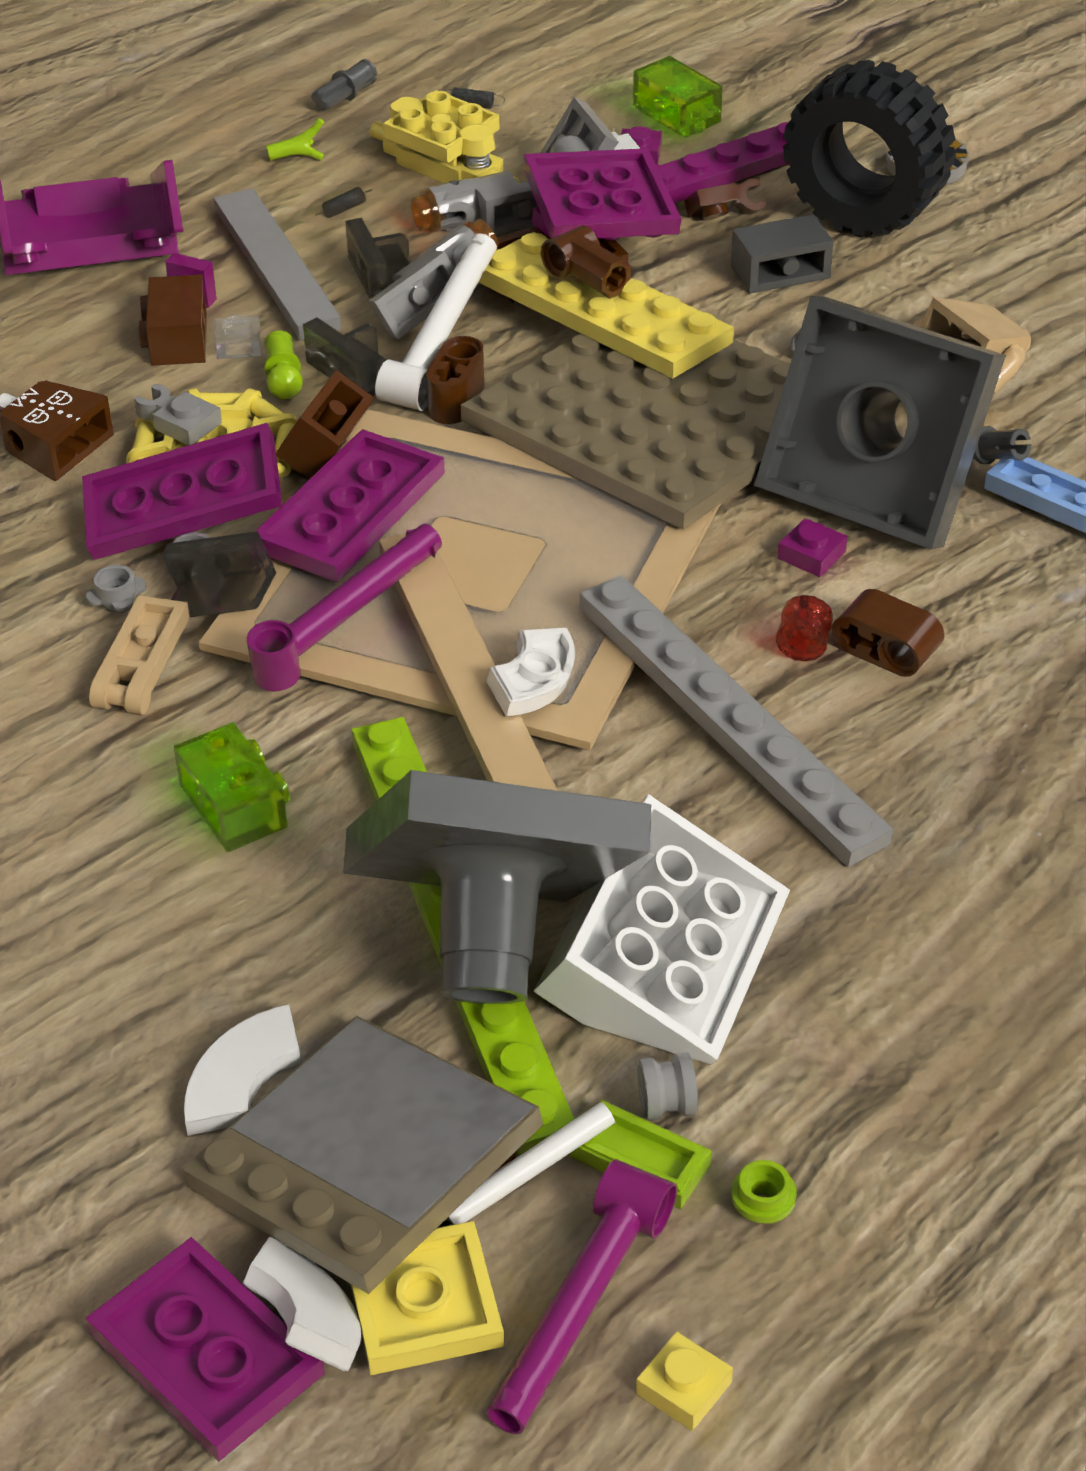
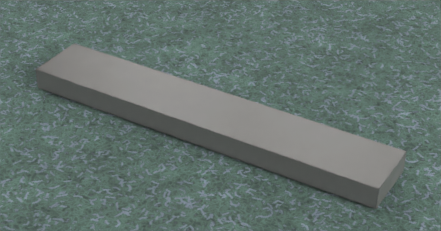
M251 188L213 197L216 213L298 339L305 340L341 330L340 315L255 190Z

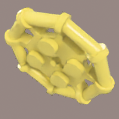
M197 388L187 390L188 393L220 407L222 423L195 443L268 422L274 437L277 438L275 444L277 452L298 421L294 414L283 413L264 400L261 392L258 390L247 389L244 393L199 392ZM138 417L135 420L137 430L132 449L126 456V463L188 445L155 430L154 421ZM159 436L164 437L163 441L154 443V440ZM277 457L279 476H288L293 469Z

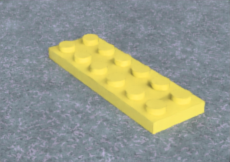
M532 232L526 234L521 239L502 249L496 250L479 280V283L672 379L733 343V326L716 319L712 314L701 312L680 302L676 297L663 294L647 286L642 281L630 278L624 286L622 293L609 299L571 275L561 279L552 277L543 265L540 252L542 244L548 239L540 233Z

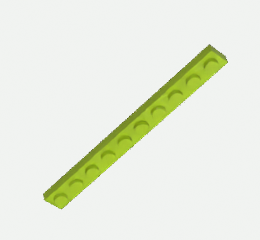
M404 717L352 728L353 746L375 801L383 796L410 770L427 772ZM408 882L442 967V959L440 958L441 886ZM455 1000L486 1080L539 1106L543 1125L517 1150L518 1157L574 1120V1116L525 1001L512 1004H477Z

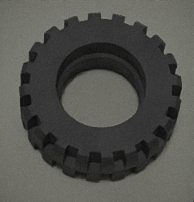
M862 60L858 61L855 65L845 64L837 68L831 75L828 74L796 105L791 113V120L786 124L784 131V140L788 142L783 146L784 162L790 163V167L786 171L791 184L796 183L799 188L797 195L803 204L808 202L815 209L812 213L820 220L827 218L832 221V227L843 232L850 228L854 235L868 236L873 231L874 235L882 236L890 234L894 229L901 230L909 225L946 185L951 175L950 168L955 162L956 151L954 147H950L955 141L954 129L952 125H947L945 122L949 115L943 103L939 105L933 98L936 93L928 84L923 87L915 81L918 76L906 69L900 73L896 71L897 65L882 61L875 67L874 61ZM843 122L862 124L872 129L885 141L893 155L895 175L887 176L872 172L853 157L844 139Z

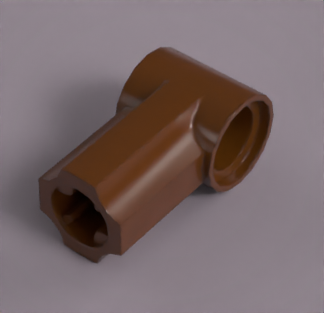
M582 225L548 239L541 246L540 252L543 265L554 278L561 279L571 275L609 299L620 295L624 286L630 280L631 266L620 257L601 247L596 234L587 226Z

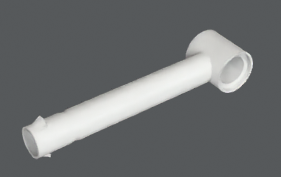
M481 233L473 235L460 262L451 274L403 362L388 359L382 364L375 385L376 397L379 400L419 411H424L428 407L427 370L447 340L477 286L482 273L487 268L497 249V245L492 238Z

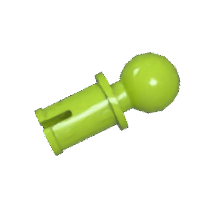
M278 330L269 333L264 341L268 357L264 364L265 374L267 375V388L274 397L281 400H290L296 397L302 389L301 364L298 357L294 354V342L291 341L292 336L286 331Z

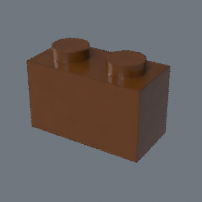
M202 274L149 277L148 295L140 296L142 321H139V339L141 348H149L151 366L206 363L207 308Z
M336 370L300 416L277 450L276 456L291 466L294 471L310 479L336 454L375 398Z

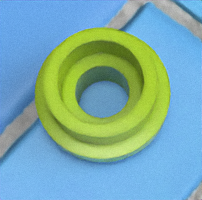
M757 1160L751 1162L742 1169L733 1181L731 1191L733 1205L743 1217L750 1221L765 1224L778 1222L786 1218L796 1204L797 1190L793 1179L782 1165L774 1161ZM757 1194H767L771 1197H760Z

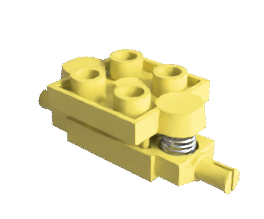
M435 90L428 93L421 100L413 97L399 98L390 105L389 120L383 124L375 121L370 127L369 134L371 138L383 141V151L395 156L397 164L442 183L503 172V159L490 154V152L495 150L493 133L500 129L499 114L486 110L478 104L468 103L450 96L445 91Z

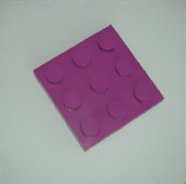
M648 148L524 154L523 171L551 238L582 225L594 231L597 238L607 240L634 236L657 238L662 235L680 233L682 219Z

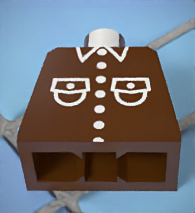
M41 381L18 398L7 393L0 395V425L6 450L9 454L51 480L57 481L114 435L108 396L50 381Z

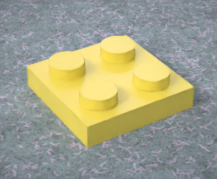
M474 1221L436 1228L369 1294L351 1284L370 1376L504 1347V1331Z

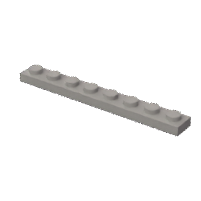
M619 575L580 593L579 609L847 867L891 845L894 829L626 578Z

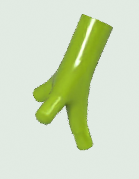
M318 118L303 133L287 140L265 145L269 161L293 155L311 156L321 161L324 154L311 146L313 145L312 138L320 131L324 121Z

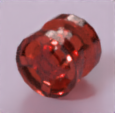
M809 595L795 596L788 600L782 609L781 623L776 632V644L779 650L785 656L796 661L806 662L821 657L827 649L828 633L833 624V612L830 606L823 600Z

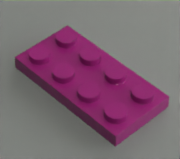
M268 422L82 476L86 548L93 560L283 506L274 435Z
M362 429L251 535L253 551L338 582L445 474L444 457Z

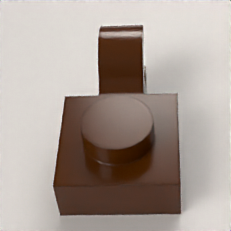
M748 179L738 185L737 183L696 190L684 200L688 217L702 214L704 220L719 218L727 215V209L731 206L738 208V210L745 214L757 213L765 207V202H751L747 198V190L757 188L760 185V180Z

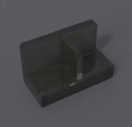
M362 217L346 220L348 259L369 299H371L395 281L392 276L410 264L409 241L403 233L373 238Z
M318 317L303 324L305 354L308 364L329 378L337 370L370 395H376L377 375L382 364L387 359L378 354L377 329L373 325L366 323L343 335Z
M258 531L168 543L162 553L164 562L177 586L171 600L187 602L189 618L257 609L277 573Z

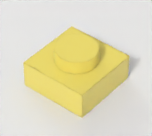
M676 1332L637 1378L636 1394L693 1431L732 1383L733 1367L679 1332Z

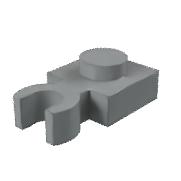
M154 384L151 386L153 400H146L140 396L134 398L136 414L141 419L154 421L155 430L186 445L194 444L222 423L220 407L186 391L175 398L170 395L167 387Z

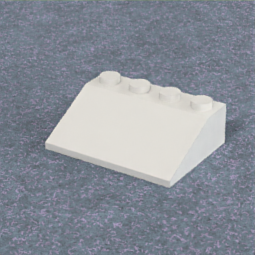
M648 794L640 803L652 804L650 853L584 891L533 992L583 1025L675 1054L688 1052L691 1059L712 1065L719 1058L790 889Z

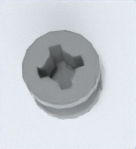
M688 1052L675 1054L670 1061L657 1062L651 1057L638 1058V1087L645 1120H659L665 1112L678 1111L683 1116L697 1115V1083L693 1062Z

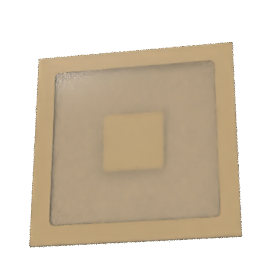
M367 410L337 453L358 432L364 429L444 457L445 474L381 539L406 534V530L416 529L423 523L429 524L437 531L442 541V547L438 551L496 666L509 663L518 656L515 644L519 631L565 627L568 629L574 643L575 660L565 689L550 704L538 710L521 714V717L532 736L591 750L636 663L579 609L580 593L622 575L663 613L721 504L683 530L497 438ZM379 541L338 582L262 555L199 641L200 650L251 663L247 646V634L252 627L267 620H279L287 624L293 622L381 555ZM395 584L299 656L300 676L457 716Z

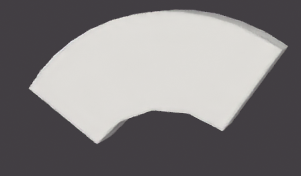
M566 627L519 631L515 644L518 656L509 663L490 667L486 682L506 717L538 710L550 704L563 692L568 683L575 660L574 643Z
M289 1004L258 1013L232 1027L219 1037L201 1057L193 1070L185 1094L184 1116L187 1136L229 1128L251 1108L253 1099L265 1082L278 1072L301 1064L299 1046Z
M269 1237L252 1261L243 1284L267 1299L277 1308L278 1313L284 1319L288 1328L285 1341L287 1345L344 1372L349 1371L361 1340L360 1322L353 1304L340 1286L314 1262L280 1241Z

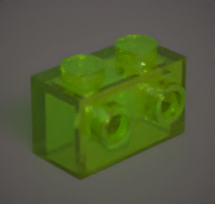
M671 56L633 71V107L682 137L686 138L693 134L701 133L704 129L721 122L723 86Z
M234 722L173 746L180 787L227 853L288 827L285 804L290 802L291 797L285 779L280 772L272 773L266 766L262 750L256 740L253 738L247 740Z

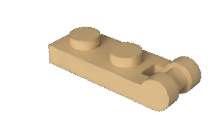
M138 595L92 681L89 693L90 705L92 707L110 709L112 705L125 707L128 713L146 714L151 701V693L189 620L187 602ZM120 680L130 682L128 686L118 684Z

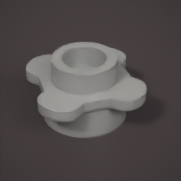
M106 566L94 575L95 589L89 590L86 593V599L88 604L92 606L103 605L111 611L125 612L132 608L133 600L137 594L146 590V583L143 578L134 577L133 571L126 566Z

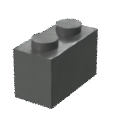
M814 214L735 228L732 232L731 267L749 294L830 279L834 241Z

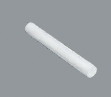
M603 1102L598 1103L495 1171L447 1218L449 1224L456 1225L469 1221L615 1124L609 1109Z

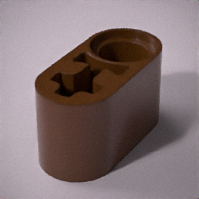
M456 336L444 342L426 373L428 414L435 422L441 424L462 422L461 404L483 391L485 387L484 351L480 340L470 336Z
M867 589L861 592L832 625L833 637L844 651L903 677L914 675L943 643L945 637L942 624L933 614L876 589Z

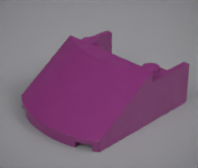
M173 160L163 161L150 174L151 184L129 187L128 178L118 179V177L45 185L21 190V200L4 201L0 180V247L6 275L179 253L177 235L183 232Z

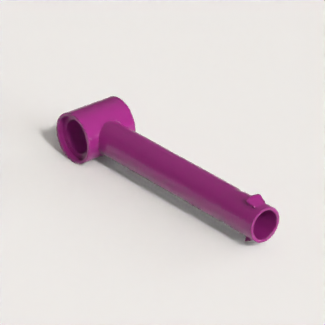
M426 523L421 524L416 529L406 530V536L395 546L389 548L290 624L279 620H267L252 627L247 634V646L255 683L267 691H282L296 684L301 675L299 656L408 574L412 568L417 567L430 556L435 558L437 551L442 547V541L437 531Z
M614 1159L609 1164L600 1180L593 1203V1212L601 1216V1219L516 1359L514 1367L507 1374L486 1410L488 1418L498 1428L511 1434H521L543 1398L546 1388L553 1381L637 1234L641 1233L656 1239L665 1228L677 1196L676 1183L618 1159Z

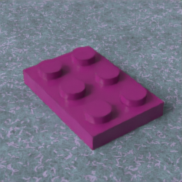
M192 1237L85 1318L89 1334L218 1462L325 1374L324 1362L287 1345L285 1342L288 1329L286 1324Z

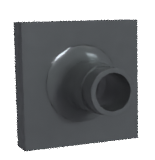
M810 296L754 486L931 550L944 547L1006 355L825 296ZM900 402L903 403L907 413V430L904 438L899 434L895 424V413Z
M410 770L347 827L343 874L441 886L440 958L442 959L440 994L448 999L468 1003H519L527 999L528 971L533 958L538 899L567 902L650 853L652 804Z

